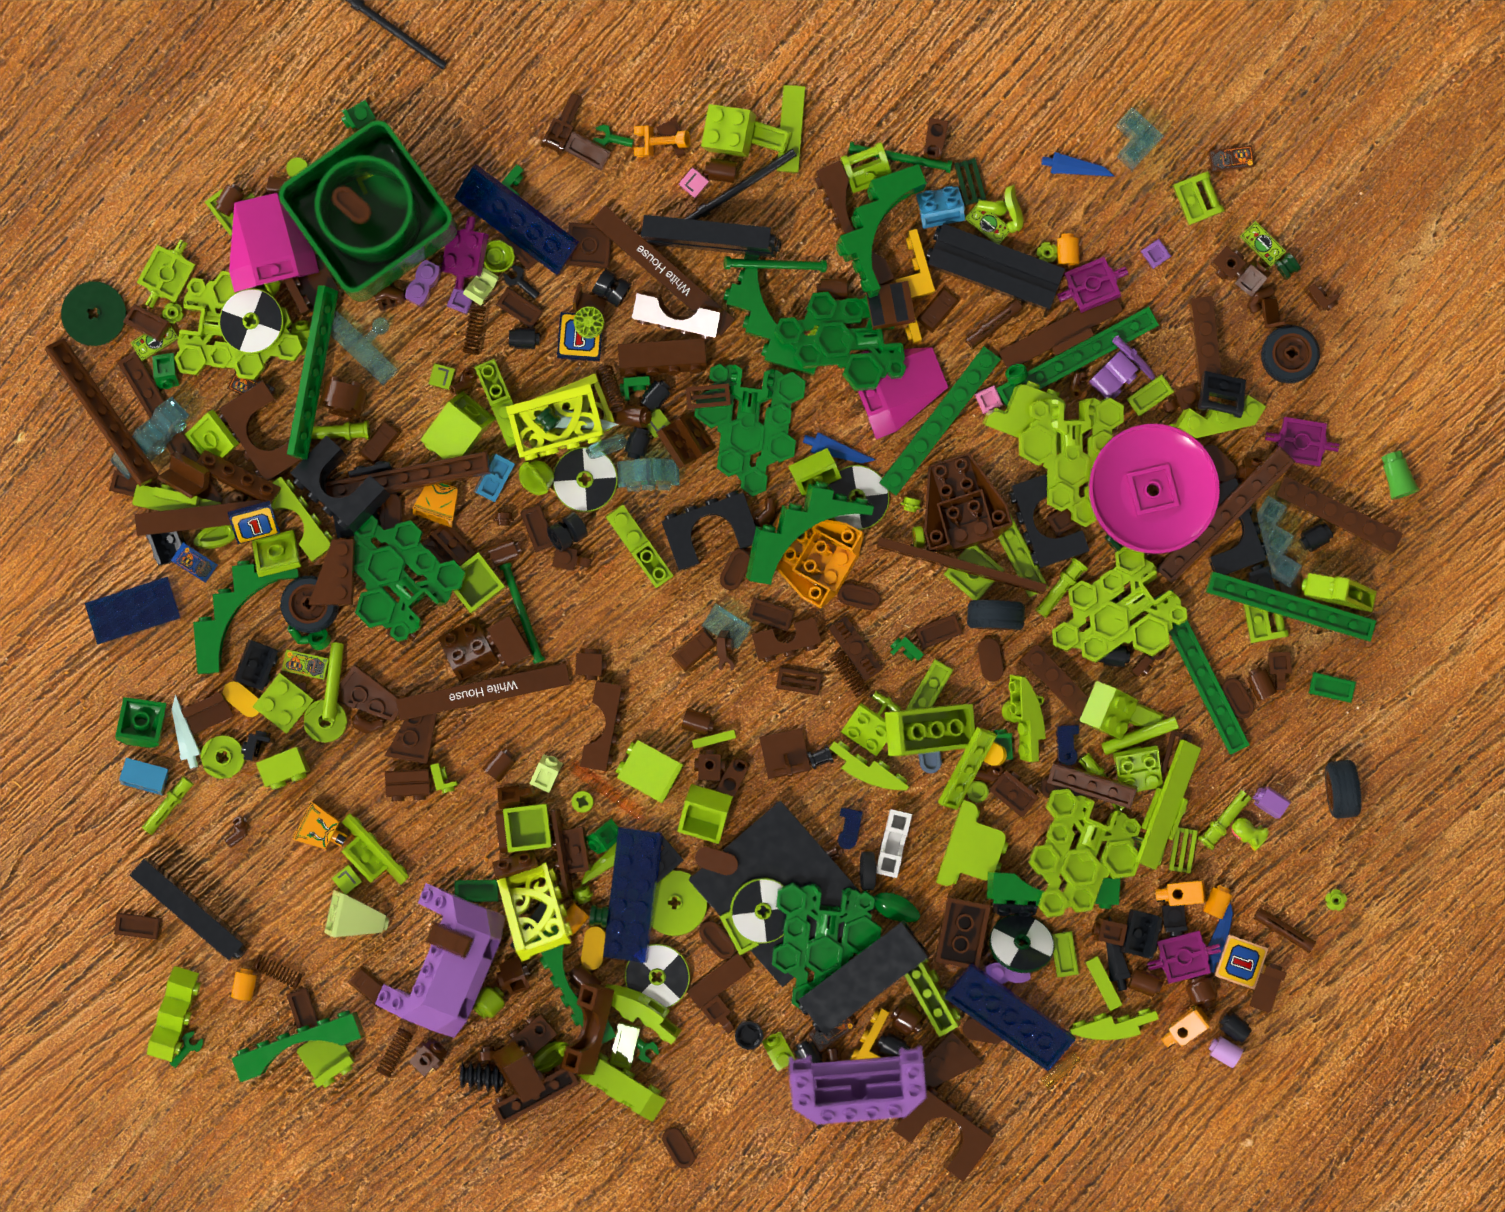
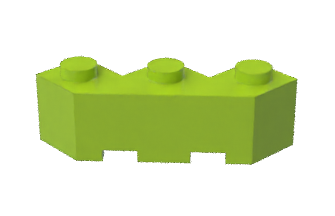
M1246 395L1241 418L1233 417V414L1210 409L1205 417L1189 408L1183 410L1174 427L1197 439L1253 426L1257 423L1266 406L1251 396Z
M174 966L167 981L165 997L158 1010L156 1026L149 1040L147 1055L172 1062L175 1054L179 1055L183 1042H180L185 1025L189 1024L192 1015L189 1012L194 995H198L201 983L198 982L199 973Z
M599 1052L594 1075L577 1074L589 1084L598 1087L605 1094L625 1104L632 1111L652 1122L667 1100L660 1095V1089L652 1084L649 1087L641 1084L634 1079L635 1074L626 1068L622 1071L608 1062L609 1057Z

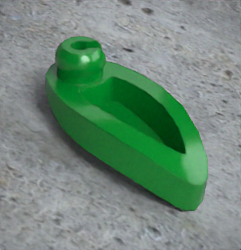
M886 892L878 893L874 896V907L883 916L899 922L903 920L905 922H915L920 919V913L917 908L904 897Z

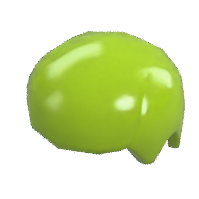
M502 240L488 242L483 266L493 273L505 272L513 265L515 260L513 248Z

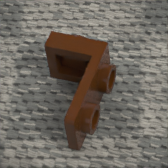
M1270 963L1269 967L1262 966L1250 1001L1251 1007L1268 1013L1271 1012L1280 982L1285 980L1287 974L1282 971V966Z

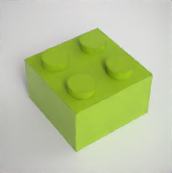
M709 104L701 147L708 152L749 157L756 114L747 109Z
M478 552L460 566L466 575L462 588L454 591V593L468 611L473 614L506 589V586Z
M1096 681L1079 721L1104 734L1122 740L1128 729L1130 719L1136 711V705L1139 700L1114 687Z
M301 747L292 748L256 763L264 786L271 787L272 790L286 786L285 781L292 779V782L302 780L307 777L306 773L311 772Z
M691 784L677 832L719 844L733 796Z
M548 804L503 809L508 852L553 847Z

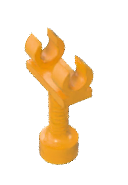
M649 125L634 127V135L645 136V148H634V156L638 158L654 157V145L677 144L679 148H689L691 138L688 130L678 131L676 136L654 137V127Z

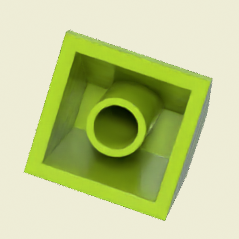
M461 392L448 401L423 435L421 441L428 450L437 453L442 460L464 456L469 453L496 418L466 393Z
M637 740L636 744L631 742L626 751L629 755L626 762L621 761L616 770V773L619 774L617 779L663 803L684 765Z

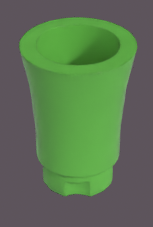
M1401 450L1382 457L1391 500L1403 498L1420 491Z

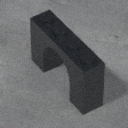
M326 435L308 454L307 460H302L290 473L295 478L293 483L301 490L306 488L310 492L308 496L316 504L320 501L324 505L322 509L330 517L335 515L338 518L336 522L345 531L349 528L355 533L391 495L372 476H369L349 496L343 498L328 496L326 493L327 478L347 455Z
M1047 474L1011 486L1012 491L1008 493L1012 504L1016 503L1019 512H1016L1019 524H1023L1026 532L1023 533L1026 545L1030 544L1033 550L1030 556L1034 566L1038 565V568L1041 569L1090 551L1083 530L1062 538L1053 539L1042 535L1035 527L1033 520L1034 509L1041 500L1047 498Z
M1235 478L1219 484L1218 506L1241 484V481L1237 482ZM1251 506L1238 518L1242 526V535L1239 543L1231 550L1208 558L1213 572L1227 575L1266 560L1265 555H1268V551L1264 542L1260 543L1258 538L1260 530L1257 523L1252 522L1250 516L1253 514Z
M738 490L726 494V499L718 501V498L706 501V506L701 508L694 505L686 508V513L677 515V512L664 516L665 520L661 522L679 572L700 565L691 541V533L694 525L705 516L716 515L726 519L733 528L740 549L752 546L756 527L744 493L739 494Z

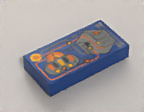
M182 543L171 559L172 562L205 583L217 567L216 563L185 543Z

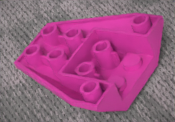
M277 193L234 203L229 265L234 293L256 288V286L319 273L314 250L281 203Z
M932 347L904 349L905 359L903 363L906 369L902 378L891 379L887 374L885 378H880L875 390L858 391L876 440L898 431L948 388Z

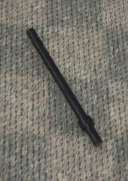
M345 0L351 4L352 9L365 14L440 69L444 70L447 67V62L365 5L364 0Z
M791 149L706 205L703 203L698 206V210L684 219L698 220L701 217H707L711 214L712 210L797 156L795 151Z

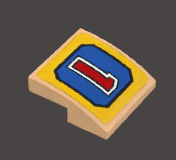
M1228 935L1214 976L1255 989L1268 948Z

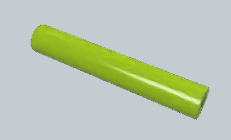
M337 642L331 643L322 716V719L325 721H335L344 650V644Z
M1173 716L1127 733L1123 736L1122 740L1114 738L1101 743L1105 755L1176 730L1179 728L1176 717Z

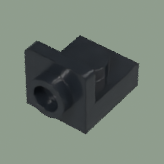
M1263 564L1250 568L1251 572L1246 574L1250 583L1276 590L1269 566L1264 567Z
M1184 905L1162 906L1164 932H1170V936L1183 935V931L1188 930Z

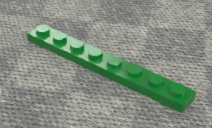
M318 285L287 450V455L302 460H307L338 297L337 290Z
M1147 307L1029 370L1027 379L1022 383L1026 385L1028 381L1040 385L1039 390L1117 349L1118 347L1112 342L1113 338L1117 335L1125 343H1128L1158 327L1159 324L1151 309ZM1007 382L996 388L1006 408L1013 390L1018 384Z
M983 346L879 482L881 486L894 496H897L1001 359Z
M1211 572L1205 592L1371 642L1376 620L1216 572Z
M1188 620L1180 626L1172 623L1173 629L1169 631V635L1229 755L1250 746Z

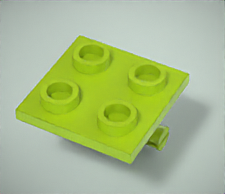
M878 691L874 693L872 698L882 705L879 712L875 713L860 703L841 731L845 736L875 756L879 754L887 742L885 719L880 715L885 708L890 711H900L902 708L892 702V698L889 696L885 697Z

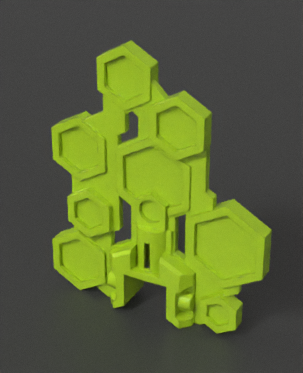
M221 271L216 279L209 281L207 285L205 280L192 278L187 284L188 292L184 297L183 306L189 311L201 312L198 332L189 330L179 331L178 346L180 350L174 358L180 373L198 376L206 365H210L216 368L235 369L238 378L256 381L265 369L264 365L271 356L279 357L281 360L296 361L304 351L299 336L292 335L288 330L292 320L286 308H281L284 316V326L279 339L272 347L256 354L242 353L232 348L226 342L216 341L214 345H207L214 335L222 336L219 327L220 313H217L215 308L222 309L225 302L235 294L230 273ZM254 316L247 319L249 327L251 324H256Z
M1109 397L1102 401L1096 398H1087L1079 401V419H1064V403L1056 399H1047L1044 402L1037 400L1029 405V416L1035 420L1030 423V428L1019 434V456L1037 466L1043 464V467L1047 469V504L1061 512L1068 509L1071 512V520L1083 527H1087L1097 520L1089 498L1091 469L1102 448L1114 438L1112 436V429L1124 422V405ZM1092 428V435L1087 437V454L1083 452V433ZM1057 432L1060 434L1061 452L1057 454ZM1088 481V485L1084 487V496L1081 498L1079 497V486Z
M1124 546L1119 552H1115L1116 567L1107 571L1092 584L1081 580L1068 589L1070 607H1073L1074 618L1067 623H1061L1052 630L1053 645L1066 652L1072 648L1081 649L1083 658L1097 663L1124 642L1129 644L1133 641L1134 649L1153 657L1170 645L1169 631L1173 629L1172 623L1180 626L1188 620L1187 609L1181 606L1179 597L1170 590L1157 600H1154L1145 586L1157 578L1156 566L1153 562L1145 559L1144 553ZM1130 582L1131 594L1118 603L1112 602L1114 598L1125 591L1124 586ZM1144 611L1148 612L1146 616L1130 626L1131 620ZM1090 616L1091 627L1084 632H1080L1079 628L1086 624V618Z
M1070 789L1054 790L1051 792L1046 809L1054 817V820L1049 826L1045 844L1043 846H1035L1028 861L1038 875H1042L1048 883L1047 889L1043 892L1038 907L1047 918L1062 916L1065 909L1072 907L1076 913L1091 911L1103 878H1108V875L1112 879L1135 876L1139 863L1135 861L1139 852L1134 847L1135 842L1132 838L1137 837L1141 829V825L1135 818L1129 819L1126 814L1114 811L1109 815L1106 825L1089 819L1095 803L1093 800L1082 795L1074 796ZM1073 825H1075L1081 835L1076 848L1069 850L1075 835L1072 830ZM1107 841L1100 861H1098L1096 857L1101 843ZM1060 874L1067 882L1063 892L1059 889L1062 882L1059 878Z

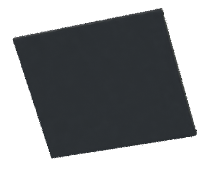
M781 800L777 801L771 809L722 850L732 853L738 860L737 870L733 874L723 875L701 868L688 879L719 915L730 911L732 899L741 886L758 878L773 879L784 886L795 883L800 888L816 884L821 888L820 905L840 907L842 890L849 887L861 893ZM762 905L761 909L757 912L764 916L768 909ZM807 914L806 921L811 924L810 940L815 938L817 921ZM844 922L839 923L837 940L842 937ZM784 935L773 942L759 943V946L750 950L782 987L786 986L794 978L791 974H784L772 965L773 948L783 943Z

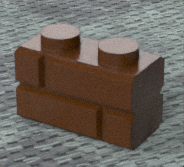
M430 769L385 771L386 797H391V801H405L404 796H413V800H426V795H431Z

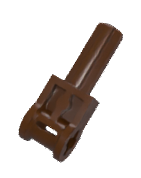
M575 93L570 95L559 120L553 118L542 140L541 147H548L556 151L557 155H562L574 130L571 123L583 100L581 96Z

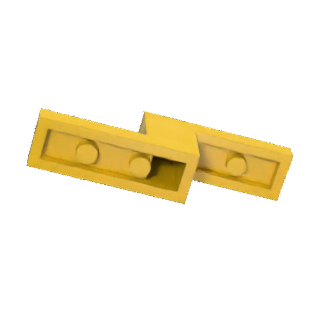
M917 229L908 231V237L905 238L908 250H913L915 258H911L914 271L918 270L919 273L897 279L895 283L908 281L913 300L934 294L935 289ZM916 320V323L907 324L908 327L904 328L907 339H912L913 344L922 341Z
M882 1007L880 1011L875 1010L870 1019V1022L873 1024L869 1031L865 1029L860 1038V1041L863 1043L859 1050L855 1048L850 1060L882 1058L880 1055L870 1051L890 1013L888 1010Z

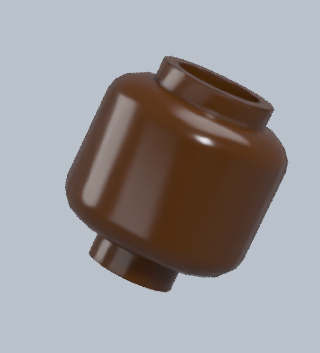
M1205 975L1188 980L1189 984L1186 986V991L1191 1004L1195 1006L1200 1005L1201 1008L1213 1005L1212 1000L1218 995L1213 980L1210 977H1205Z
M909 1003L899 1004L890 1017L892 1019V1026L906 1036L912 1032L917 1034L924 1024L921 1022L922 1013Z

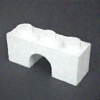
M890 809L877 861V874L897 878L912 814Z

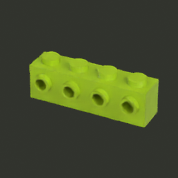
M927 958L904 976L938 1036L941 1037L957 1028L961 1024L960 1019L962 1018L957 1008H952L949 1000L951 998L945 988L941 989L938 983L940 978L934 969L931 970L927 962H929V959Z

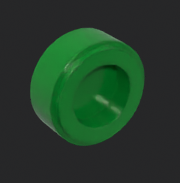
M1014 364L1006 370L1005 376L1010 384H1019L1027 379L1028 372L1023 364Z

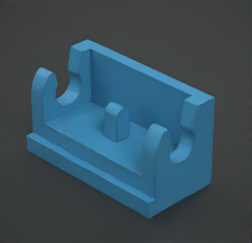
M493 453L489 460L491 474L481 476L473 492L495 502L515 464Z
M126 758L119 781L121 785L163 796L169 774L166 768Z

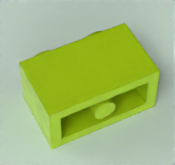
M828 448L788 466L802 496L807 494L809 483L815 484L816 481L830 484L842 478Z

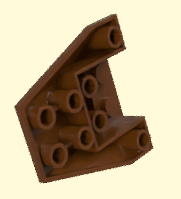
M970 453L928 466L924 533L929 551L957 552L997 539L1013 526L1007 504Z

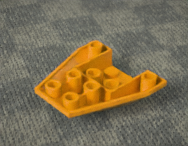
M781 512L773 524L776 530L778 529ZM833 520L820 522L801 534L789 546L779 561L776 570L802 599L821 609L838 594L857 561L864 533L845 522Z

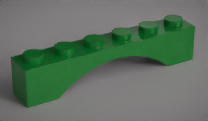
M988 872L987 898L994 899V903L1007 904V900H1015L1017 905H1028V901H1036V905L1039 904L1044 891L1025 883L1016 874ZM1103 878L1094 904H1099V908L1112 909V905H1119L1120 879Z
M554 925L551 927L553 933H548L544 930L543 934L546 937L557 935L559 930ZM537 937V938H536L534 941H532L531 943L540 941V940H542V939H541L540 937ZM564 944L541 952L542 957L539 959L545 970L548 968L551 970L553 976L549 978L555 989L560 987L563 995L560 996L565 1007L570 1006L574 1012L570 1015L576 1027L578 1025L583 1027L584 1018L581 1008L577 1005L578 997L569 986L564 973ZM608 1019L602 1044L616 1037Z
M349 1010L337 1014L338 1018L330 1021L329 1017L317 1021L318 1026L310 1028L309 1025L297 1029V1034L291 1036L289 1032L277 1036L278 1041L272 1043L269 1042V1039L256 1044L257 1048L251 1051L249 1047L236 1051L237 1056L231 1059L240 1083L266 1073L274 1059L294 1044L320 1040L342 1046L365 1037L366 1035L357 1011L354 1013H350Z

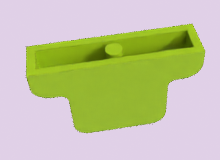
M1028 381L1027 385L1021 383L1015 386L1005 411L998 408L988 411L982 424L1019 438V434L1030 428V423L1035 420L1029 416V405L1037 400L1044 402L1047 399H1056L1064 403L1065 411L1066 404L1059 397V392L1049 388L1047 392L1039 390L1040 385ZM1057 432V453H1060V434Z
M1308 573V577L1302 583L1304 595L1317 601L1347 606L1367 612L1373 611L1377 591L1351 579Z
M963 800L936 879L938 884L944 886L956 885L960 873L988 880V872H1000L1002 863L999 862L1001 854L1005 855L1009 842L1005 841L1006 837L1002 831L977 823L980 810L972 802Z

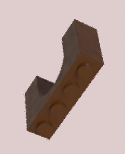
M262 381L219 408L221 411L219 417L225 426L230 425L233 430L232 435L244 447L245 450L242 453L248 462L253 461L256 469H254L255 474L267 481H271L301 462L302 459L287 455L289 442L278 449L265 451L257 448L250 440L248 426L251 418L258 411L276 401L266 383Z
M929 1086L926 1089V1098L906 1117L898 1118L891 1128L905 1140L912 1143L930 1120L938 1117L954 1120L960 1130V1141L943 1166L964 1182L993 1143L994 1139L990 1136L992 1131L982 1124L980 1127L975 1125L973 1117L965 1111L963 1114H960L955 1110L957 1106L948 1099L944 1102L938 1097L940 1093Z

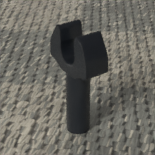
M512 265L511 268L517 273V277L511 279L508 275L503 274L506 284L509 287L518 285L535 300L540 293L524 280V270L519 266Z

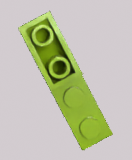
M495 359L475 366V370L508 448L516 445L506 407L514 405L497 363ZM515 415L520 434L524 428L519 415ZM525 434V436H524V438H523V442H525V441L528 440V437H527L526 434Z
M623 504L605 516L655 588H658L674 576Z
M1011 674L1009 682L1011 703L1009 709L1011 718L1019 719L1017 729L1019 733L1018 752L1020 760L1038 762V740L1046 739L1041 707L1026 677Z
M834 741L829 747L830 750L846 761L841 769L851 776L885 789L907 790L909 788L906 785L908 780L898 773L896 776L888 771L890 767L880 760L878 763L873 761L868 767L866 766L868 761L859 754L853 756L849 753L850 747L842 741H839L838 744Z
M612 984L605 986L615 990L611 1006L618 1010L623 1018L633 1023L638 1017L646 1027L652 1028L663 1041H667L671 1045L677 1039L682 1030L666 1018L670 1010L661 1003L627 987Z
M1150 1007L1137 1011L1138 1015L1130 1017L1129 1014L1118 1017V1022L1115 1023L1111 1015L1106 1016V1013L1093 1016V1021L1086 1023L1085 1020H1080L1072 1023L1073 1027L1069 1028V1031L1073 1035L1089 1039L1117 1040L1141 1035L1138 1026L1158 1020L1159 1018L1155 1010L1151 1011Z

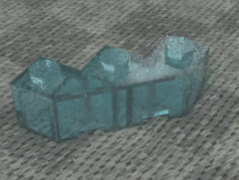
M171 396L155 409L148 421L135 430L133 438L149 461L163 452L166 444L174 435L180 433L187 426L186 421L189 414ZM115 452L110 462L127 479H130L132 475Z
M1267 496L1257 513V520L1271 575L1274 579L1291 588L1302 571V565L1285 556L1295 541L1294 535L1278 527L1287 512V506Z

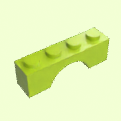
M279 477L273 484L279 486L281 490L273 503L269 505L275 511L289 509L295 511L301 517L304 525V534L299 545L314 563L328 552L333 537L327 530L323 532L319 527L321 521L315 513L311 515L306 508L309 505L302 496L297 497L293 492L296 487L290 479L285 480L283 477Z

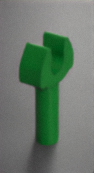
M608 125L596 127V131L606 134L604 139L593 138L599 144L606 146V144L611 142L632 148L634 139L612 134Z
M196 1031L188 1032L182 1037L184 1046L181 1048L179 1055L176 1054L172 1062H169L174 1068L183 1061L190 1051L199 1052L203 1048L204 1038L200 1039L196 1045L190 1042L191 1037L194 1036Z
M638 1037L636 1046L640 1052L638 1058L643 1062L651 1063L652 1060L646 1056L645 1052L647 1049H652L658 1055V1046L654 1041L645 1043Z

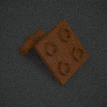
M802 728L759 737L768 779L787 775L792 777V774L811 771Z

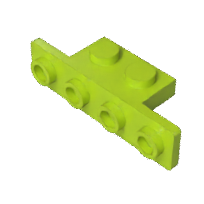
M137 484L132 502L134 506L156 511L221 504L220 502L199 498L198 496L191 499L180 492L174 491L172 487L161 484V488L145 485L139 487Z
M348 814L344 818L342 823L356 838L341 852L370 883L387 870L402 885L409 878L406 869L392 859L391 853L377 843L376 837L362 827V823L357 817Z

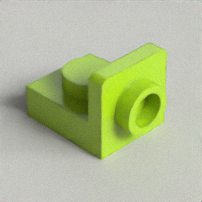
M440 763L430 765L436 791L442 790V794L455 791L454 786H458L459 783L454 781L445 784V779H448L445 766L441 767Z

